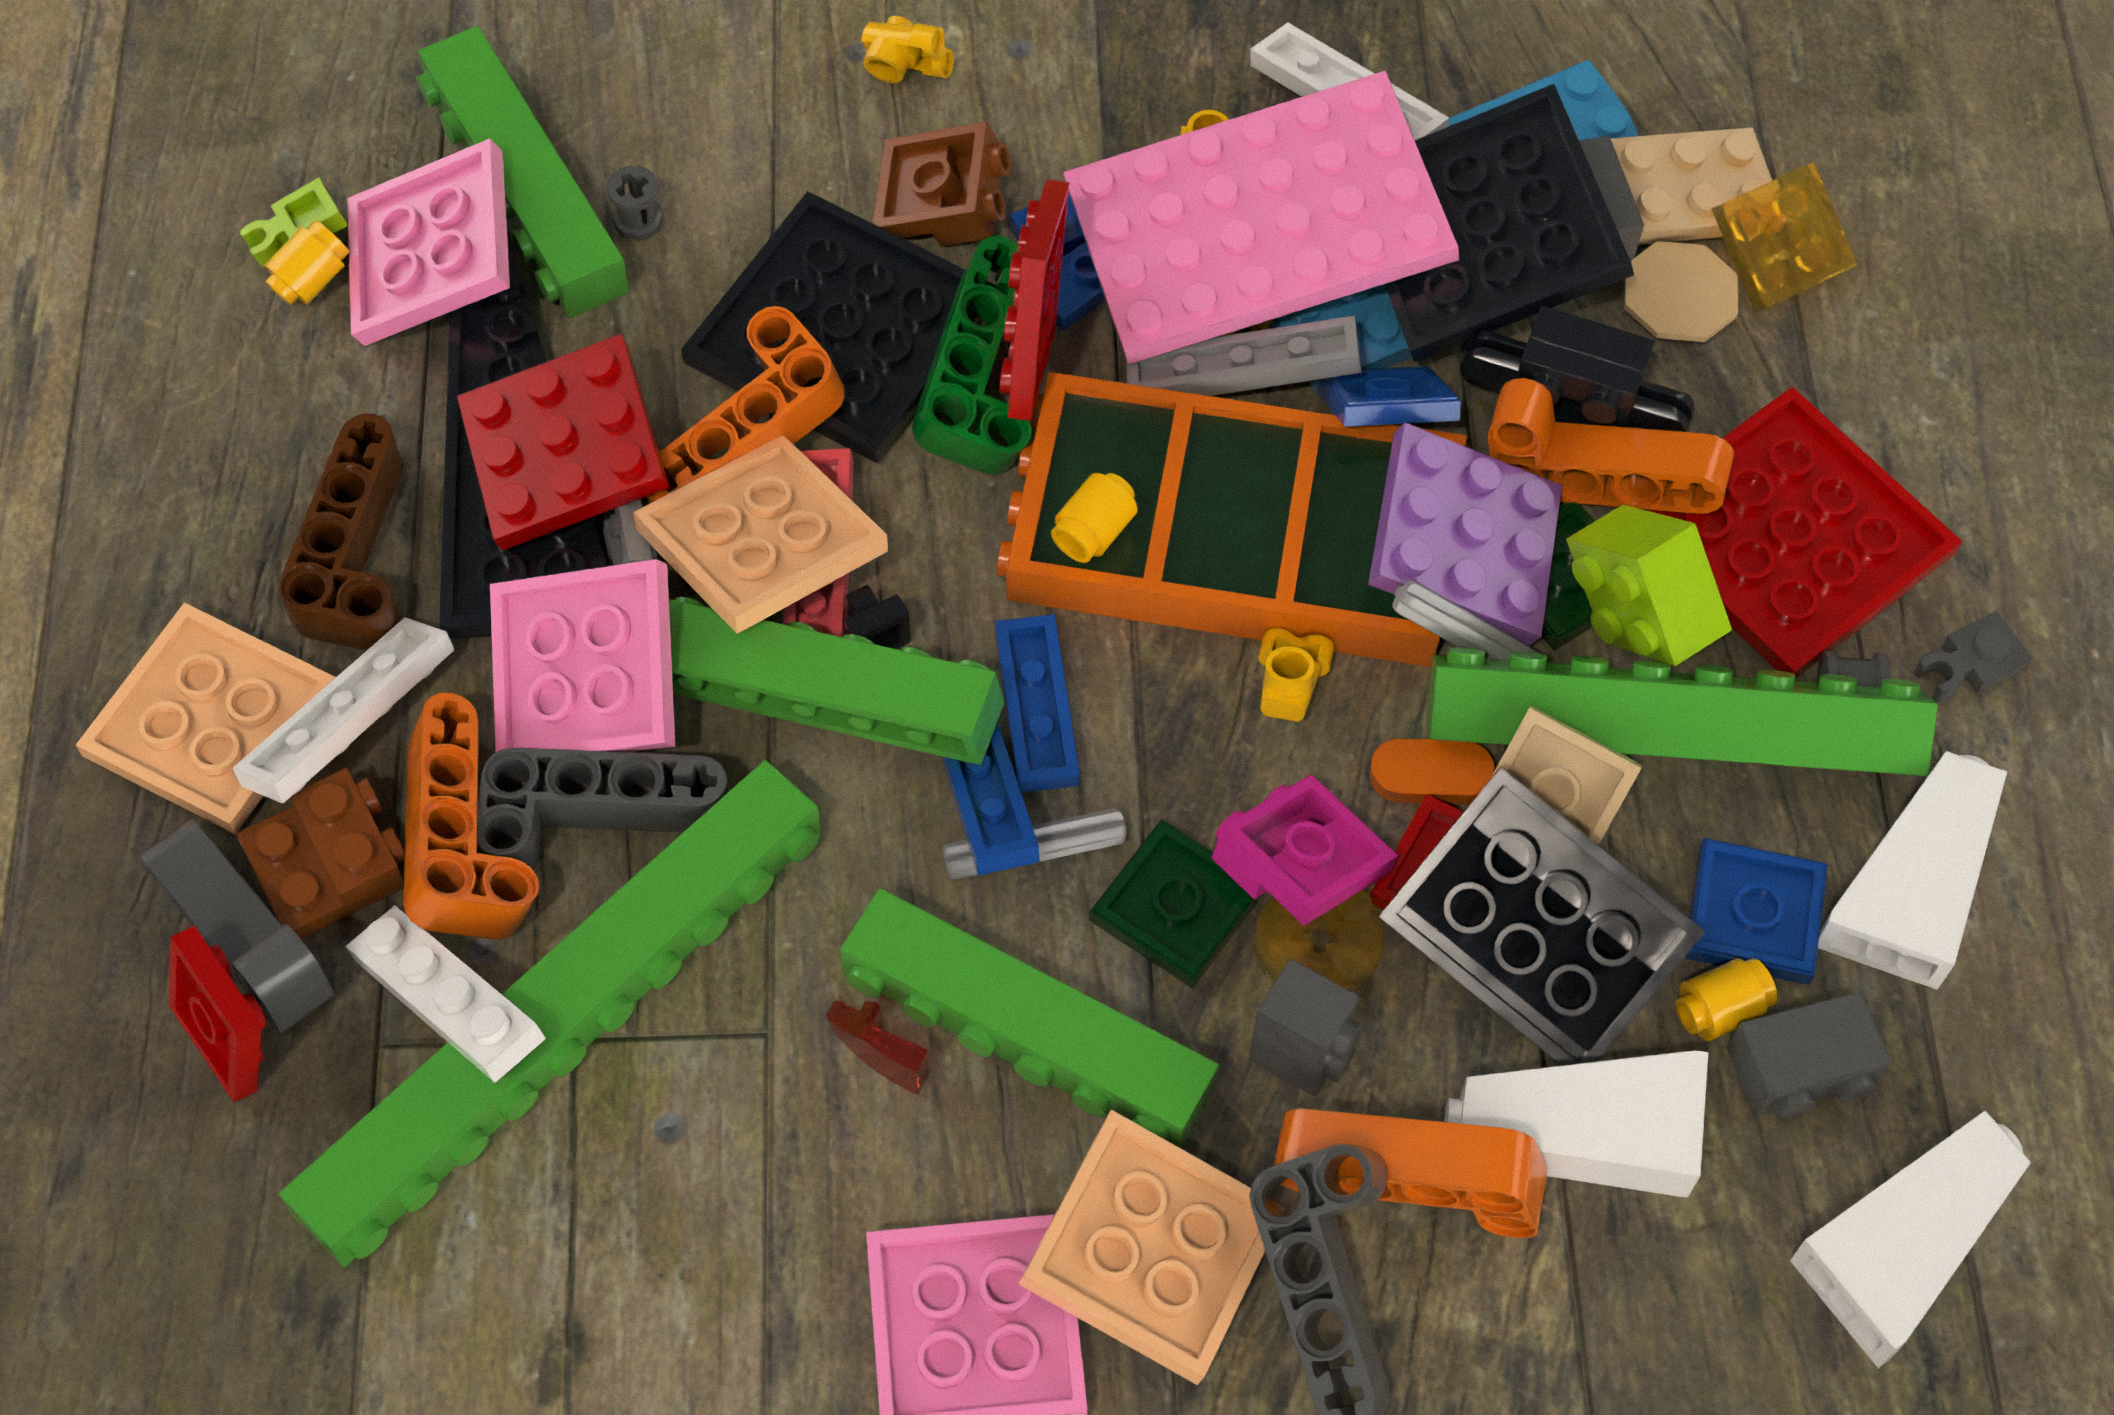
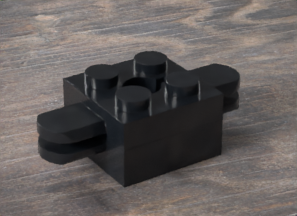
M1543 305L1540 307L1527 343L1487 330H1480L1469 341L1467 352L1460 365V371L1465 381L1499 393L1504 384L1513 379L1525 378L1535 380L1544 385L1550 391L1553 399L1555 422L1687 432L1688 423L1692 419L1695 410V403L1688 393L1643 380L1655 340Z

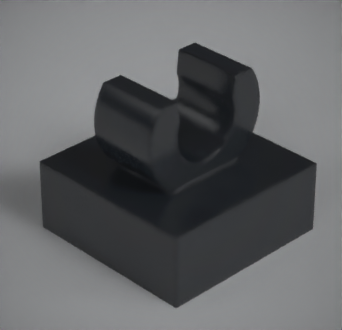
M865 585L846 595V599L852 609L847 611L849 618L844 620L845 635H859L870 640L875 645L898 649L911 642L909 611L898 594L878 602L871 588Z

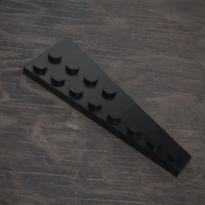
M507 231L510 288L449 312L439 628L447 631L450 639L492 636L490 584L607 567L593 517L503 551L493 539L457 396L547 362L509 231Z

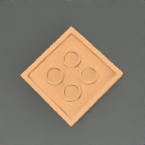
M784 435L633 512L635 529L736 634L888 552L887 534Z
M184 602L77 742L76 747L82 757L236 835L263 795L241 787L232 768L336 677Z
M1111 1110L1100 1127L1018 1284L1198 1385L1205 1377L1265 1252L1251 1208V1188ZM1277 1203L1280 1211L1284 1213L1286 1207Z

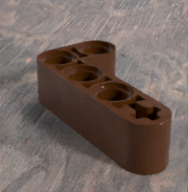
M376 414L354 416L345 422L341 428L278 586L280 598L292 626L300 635L309 639L362 650H368L401 621L389 585L378 576L363 573L402 473L403 466L390 424L383 417ZM354 498H358L357 500H355V501H353V502L345 503V502H347L348 500H351V499H354ZM340 547L336 551L325 553L329 549ZM321 597L313 603L303 604L309 599ZM379 609L372 615L360 616L368 610Z

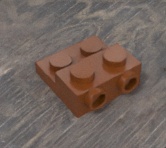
M987 121L885 139L872 223L901 238L932 233L940 247L984 240L987 237H991L993 235L994 222L1002 221L1005 217V201L999 189L1000 177L1008 176L1011 171V158L1006 144L998 141Z
M347 767L304 787L298 793L292 795L290 799L294 805L293 807L236 833L279 923L282 926L288 924L300 939L404 889V880L398 865L404 863L405 852L392 827L382 832L379 831L372 816L383 812L367 778L354 783Z

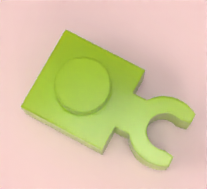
M318 177L270 205L276 216L269 220L253 221L247 224L240 231V234L251 248L250 252L261 268H265L264 265L301 226L307 229L317 220L335 234L347 227L348 224L331 194Z

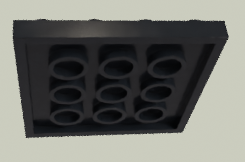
M1555 84L1415 140L1458 245L1459 261L1384 284L1414 362L1467 342L1480 330L1492 332L1535 315L1539 312L1541 305L1552 308L1634 275L1630 258Z
M807 191L681 349L683 363L739 391L765 371L747 339V326L750 319L758 311L766 307L778 306L786 308L795 315L827 352L845 387V398L840 408L814 428L813 431L878 463L917 410L961 276L965 269ZM986 280V282H985V285H990V286H994V285H995V284H993V283H991V282H989V281H987V280ZM967 314L975 324L980 325L983 322L980 317ZM788 338L775 342L770 348L783 345ZM822 377L809 380L803 387H811L817 384Z

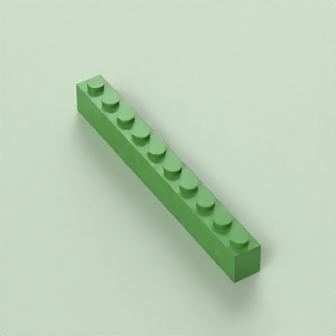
M764 760L502 994L537 1024L546 1038L496 1083L489 1079L452 1045L446 1043L278 1193L292 1216L343 1268L355 1258L363 1259L372 1254L383 1243L388 1234L387 1229L407 1211L410 1213L415 1212L426 1205L437 1192L438 1182L457 1165L466 1166L474 1161L486 1148L489 1141L488 1137L506 1120L515 1121L522 1117L534 1105L538 1097V1091L556 1075L560 1077L567 1075L574 1070L583 1060L587 1047L604 1031L609 1033L621 1027L631 1016L635 1007L634 1004L652 987L660 989L668 984L680 970L682 960L697 946H707L714 942L725 930L728 918L745 903L753 904L760 900L771 888L776 874L791 861L798 863L813 851L821 834L818 806L768 761Z

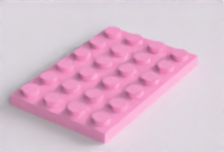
M1386 71L1063 172L1065 182H1070L1069 195L1128 365L1459 261L1458 245Z

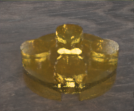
M1363 890L1305 926L1272 896L1262 908L1257 921L1254 940L1255 955L1264 974L1267 971L1274 981L1277 980L1286 963L1291 958L1352 992L1361 987L1365 981L1367 983L1374 975L1382 952L1383 931L1380 919L1373 910L1372 899ZM1312 929H1323L1327 935L1333 936L1336 943H1328L1324 953L1312 952V943L1307 940H1301V936L1311 933Z

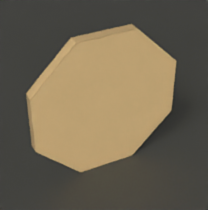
M1657 241L1631 260L1634 275L1624 279V310L1655 338L1706 342L1737 318L1738 274L1706 245Z

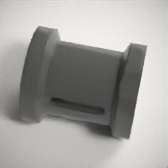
M640 166L620 168L612 174L607 184L609 199L616 206V211L613 214L615 229L624 238L635 240L651 238L658 233L660 224L663 221L662 209L655 201L658 196L656 177L651 171ZM625 183H628L630 194H625ZM642 212L646 213L647 221L644 224L642 221Z
M1823 651L1817 672V683H1819V677L1822 674L1854 677L1858 680L1857 686L1881 687L1883 679L1891 678L1889 658L1887 654L1875 653L1872 659L1837 657L1834 651Z

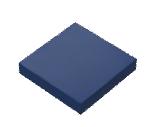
M1429 366L1361 369L1362 373L1319 379L1318 394L1344 427L1460 421L1461 400Z
M1703 838L1699 846L1689 917L1700 925L1705 933L1684 959L1720 966L1736 958L1743 961L1756 958L1763 963L1773 978L1810 985L1815 974L1828 864Z

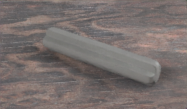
M1408 580L1403 586L1399 585L1394 592L1395 599L1392 607L1396 613L1456 647H1470L1483 650L1487 659L1509 660L1510 653L1515 651L1542 654L1414 580Z
M1117 808L1032 825L1039 845L1040 862L1120 845L1126 841L1127 835L1124 817L1120 809ZM967 839L947 843L943 847L944 865L950 879L957 880L978 875Z

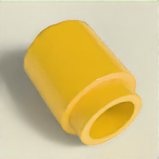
M315 220L307 229L301 226L267 261L264 267L271 276L265 283L290 306L297 299L308 305L344 267L341 261L350 251L330 230Z
M1101 473L1090 474L1055 516L1056 526L1051 530V537L1054 543L1067 556L1081 563H1088L1093 556L1103 555L1137 514L1138 508L1134 500L1135 493L1132 487L1123 478L1113 473H1107L1106 475Z
M1736 958L1682 982L1679 987L1680 998L1676 999L1675 1008L1680 1022L1690 1034L1697 1033L1702 1039L1712 1041L1736 1030L1739 1023L1765 1017L1767 1008L1777 1003L1778 996L1773 978L1762 962L1756 958H1751L1747 961Z

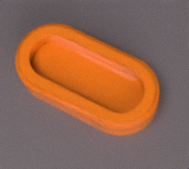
M1398 738L1384 742L1375 750L1370 764L1369 780L1376 793L1391 802L1421 804L1426 794L1446 804L1465 805L1470 804L1494 773V762L1488 751L1475 742Z

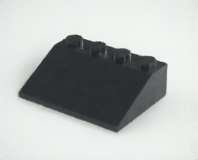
M1502 766L1493 774L1379 915L1384 922L1561 1066L1598 1062L1705 933L1700 925Z

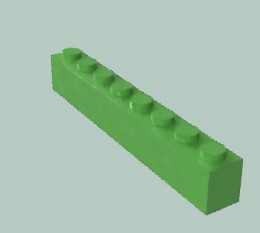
M1450 647L1448 648L1447 655L1432 654L1425 726L1430 739L1509 745L1529 707L1532 705L1623 754L1928 776L1938 703L1927 693L1920 690L1919 683L1903 679H1883L1881 687L1857 686L1858 680L1854 677L1838 674H1822L1819 677V683L1795 681V674L1780 670H1758L1757 678L1733 677L1732 669L1715 665H1698L1695 667V674L1671 672V665L1657 661H1634L1633 669L1610 668L1608 660L1592 656H1574L1571 659V665L1547 663L1546 655L1535 652L1515 651L1510 653L1509 660L1485 658V651L1480 649Z

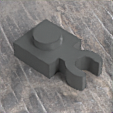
M1996 611L1948 635L1941 647L1944 651H1932L1924 655L1918 663L1914 674L1917 678H1920L1927 673L1936 672L1945 678L1946 682L1938 685L1932 696L1937 703H1941L1953 698L1962 682L1967 680L1973 690L1979 693L2025 670L2033 657Z

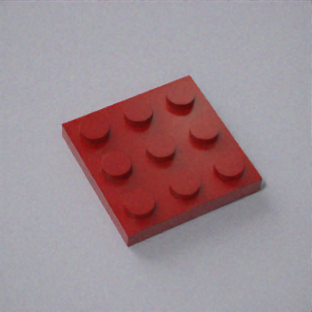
M1046 179L1040 200L1030 199L1026 225H1022L1020 230L1018 251L1013 252L1008 285L1009 288L1015 289L1013 306L1009 305L1004 330V341L1010 342L1009 356L1004 358L1000 378V394L1010 395L1008 418L1032 420L1055 339L1070 182Z
M622 334L457 396L493 539L502 551L670 488L631 352Z

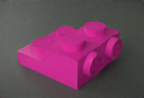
M1312 774L1290 787L1287 785L1277 787L1265 798L1263 803L1244 813L1239 810L1228 816L1216 832L1218 841L1212 855V859L1254 900L1269 892L1303 926L1391 873L1398 858V855Z

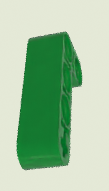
M998 235L987 237L979 243L961 276L912 425L914 438L921 448L937 456L990 475L1004 474L1013 467L1021 451L1028 444L1032 431L1030 421L1008 418V403L983 394L1005 329L1007 310L1009 305H1013L1015 289L1009 288L1008 283L1013 252L1018 251V245L1011 239ZM990 270L995 272L994 281L996 283L994 286L985 285ZM967 314L980 317L987 326L975 324ZM951 363L963 365L971 375L967 376L958 373L951 366ZM933 412H941L948 415L955 425L950 426L941 423L934 416ZM989 433H996L1004 437L1009 447L999 446L994 443Z

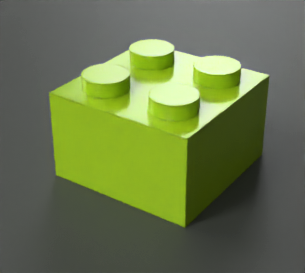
M1622 504L1566 539L1574 559L1572 562L1574 577L1586 592L1593 611L1591 614L1592 626L1604 643L1677 666L1732 631L1695 523Z

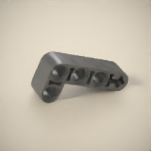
M535 748L502 749L494 753L486 761L482 771L477 803V846L481 854L514 858L523 861L534 870L540 858L544 827L683 833L729 792L726 772L719 762L713 758L701 755ZM513 782H527L522 789L516 792L503 791L507 785ZM574 785H590L586 791L580 794H565L568 788ZM645 786L652 788L648 794L642 797L633 798L627 796L636 787ZM669 789L672 790L673 797H669ZM700 792H704L703 797H700ZM505 838H520L514 846L508 849L494 848L499 841Z
M193 819L185 822L138 856L158 886L188 923L196 927L207 945L216 944L221 948L230 964L232 977L246 993L254 996L264 1016L281 1035L335 996L319 963L300 937L288 924L282 926Z
M1332 1145L1271 1166L1259 1173L1253 1181L1250 1191L1251 1208L1314 1406L1319 1415H1383L1388 1408L1390 1400L1389 1384L1334 1218L1335 1216L1370 1205L1378 1200L1386 1189L1388 1173L1387 1166L1382 1157L1373 1149L1360 1145ZM1353 1156L1360 1162L1363 1168L1364 1179L1358 1191L1349 1195L1342 1190L1338 1183L1337 1174L1342 1162ZM1288 1178L1297 1184L1301 1196L1299 1207L1289 1216L1280 1211L1276 1203L1277 1188ZM1308 1243L1318 1250L1322 1259L1321 1271L1313 1281H1307L1297 1269L1296 1260L1298 1253ZM1327 1310L1336 1313L1343 1323L1344 1333L1342 1340L1334 1348L1327 1346L1318 1334L1319 1318ZM1353 1355L1355 1364L1330 1370L1328 1361L1349 1358ZM1360 1386L1363 1390L1364 1399L1357 1401L1355 1405L1344 1406L1341 1400V1393L1346 1392L1350 1387Z

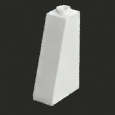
M1946 751L1831 911L1820 931L1818 948L1938 990L1956 962L2007 771L1989 766L1987 762L1976 756L1956 755Z
M1694 1050L1466 1077L1459 1099L1448 1098L1444 1122L1501 1127L1529 1135L1537 1142L1547 1166V1176L1688 1198L1701 1175L1708 1052Z
M1985 1110L1805 1239L1790 1259V1262L1879 1369L1908 1340L2031 1162L2023 1154L2022 1145L2016 1135L2006 1126L1997 1124Z

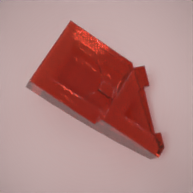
M834 1001L826 1015V1021L841 1041L877 1073L896 1085L919 1095L929 1075L928 1050L882 1030L881 1006L875 1001H864L860 1011L847 1006L842 1001Z

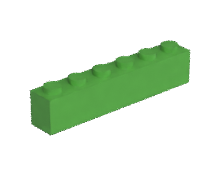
M477 25L418 50L423 74L416 76L417 83L427 104L430 107L438 104L443 113L439 114L440 121L450 142L453 145L461 142L466 149L490 138L503 150L506 220H509L514 229L510 231V235L523 262L533 260L538 268L534 272L535 277L548 303L557 300L567 318L571 319L629 293L630 290L622 255L479 26Z
M677 597L675 600L669 599L674 695L982 765L1005 702L996 671H991L985 665L972 660H961L955 663L937 659L913 647H903L900 650L875 645L870 640L855 634L838 637L820 633L811 626L801 622H788L784 625L762 620L736 634L712 608H708L688 597Z
M881 888L877 890L840 948L843 975L846 976L847 982L854 989L871 998H878L881 994L902 1005L901 1009L920 1025L933 1028L938 1024L957 1034L959 1042L977 1055L990 1057L993 1053L1012 1063L1015 1071L1022 1078L1036 1086L1047 1087L1048 1084H1051L1071 1095V1100L1076 1106L1090 1115L1103 1118L1113 1110L1182 1149L1216 1089L1220 1064Z

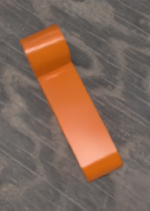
M778 306L766 307L758 311L750 319L747 326V339L765 371L660 451L670 488L646 496L649 503L671 493L672 489L675 491L781 435H784L794 445L840 408L845 398V387L830 357L789 310ZM788 338L783 345L770 348L775 342ZM822 377L817 384L811 387H803L809 380ZM776 412L770 420L757 424L762 416ZM729 448L722 457L710 460L715 452ZM698 469L699 472L694 475L693 472Z
M1525 378L1508 381L1501 388L1488 431L1490 457L1562 485L1560 502L1566 503L1575 502L1578 504L1619 507L1623 504L1647 510L1694 514L1711 513L1718 510L1723 504L1734 458V452L1730 444L1716 435L1555 422L1553 399L1550 391L1535 380Z
M438 693L431 696L425 702L408 744L403 894L405 913L411 922L429 931L488 939H506L519 930L538 893V878L532 868L523 861L510 857L477 853L478 715L471 702L464 697L454 693ZM435 888L441 889V890L444 891L445 893L440 892V891L436 890Z
M1292 1109L1284 1113L1274 1165L1332 1145L1350 1144L1364 1146L1378 1153L1387 1166L1388 1181L1386 1189L1378 1201L1472 1210L1478 1224L1483 1229L1501 1236L1530 1238L1538 1233L1547 1166L1537 1142L1525 1133L1501 1127L1313 1109ZM1353 1156L1342 1162L1337 1174L1338 1183L1347 1194L1351 1195L1358 1191L1364 1179L1363 1168L1360 1162ZM1290 1178L1280 1184L1285 1188L1300 1192L1297 1184Z

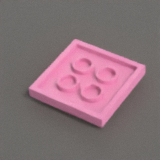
M490 138L348 198L351 336L362 345H369L510 288L503 150Z
M654 559L490 584L495 753L507 748L636 752L675 747L668 568L666 563Z
M1055 1214L866 1232L880 1415L1088 1414L1078 1318L1018 1284Z

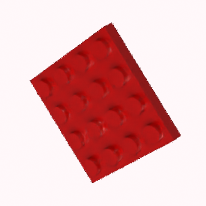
M1790 387L1722 438L1732 447L1734 458L1723 504L1718 510L1711 513L1694 514L1642 509L1696 524L1731 628L1775 670L1795 674V679L1820 660L1823 651L1835 649L1954 556L1963 542L1794 387Z

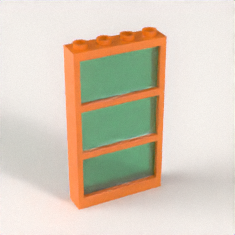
M1048 372L1044 394L1038 395L1032 420L1030 421L1031 428H1036L1034 442H1028L1020 453L1018 476L1026 477L1023 492L1013 490L1010 499L1008 525L1015 526L1012 542L1002 540L998 556L997 576L1006 577V600L1262 640L1264 632L1268 629L1282 628L1300 638L1309 635L1325 636L1333 642L1334 652L1431 667L1432 654L1436 655L1440 637L1396 613L1392 607L1395 599L1394 594L1368 585L1393 436L1402 425L1384 424L1344 427L1339 419L1331 414ZM1423 429L1466 446L1467 435ZM1090 474H1116L1128 482L1134 490V500L1138 508L1137 514L1103 555L1093 556L1088 563L1078 562L1067 556L1054 543L1051 537V530L1056 526L1055 516Z

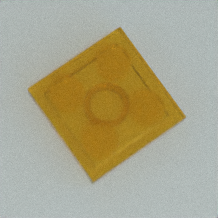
M1814 161L1711 208L1755 312L1772 307L1858 265Z

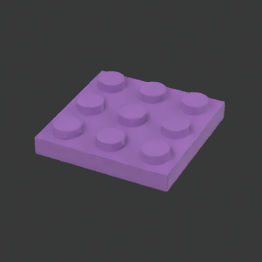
M1404 423L1393 436L1368 585L1394 594L1399 585L1403 586L1408 580H1414L1531 646L1542 635L1562 485Z

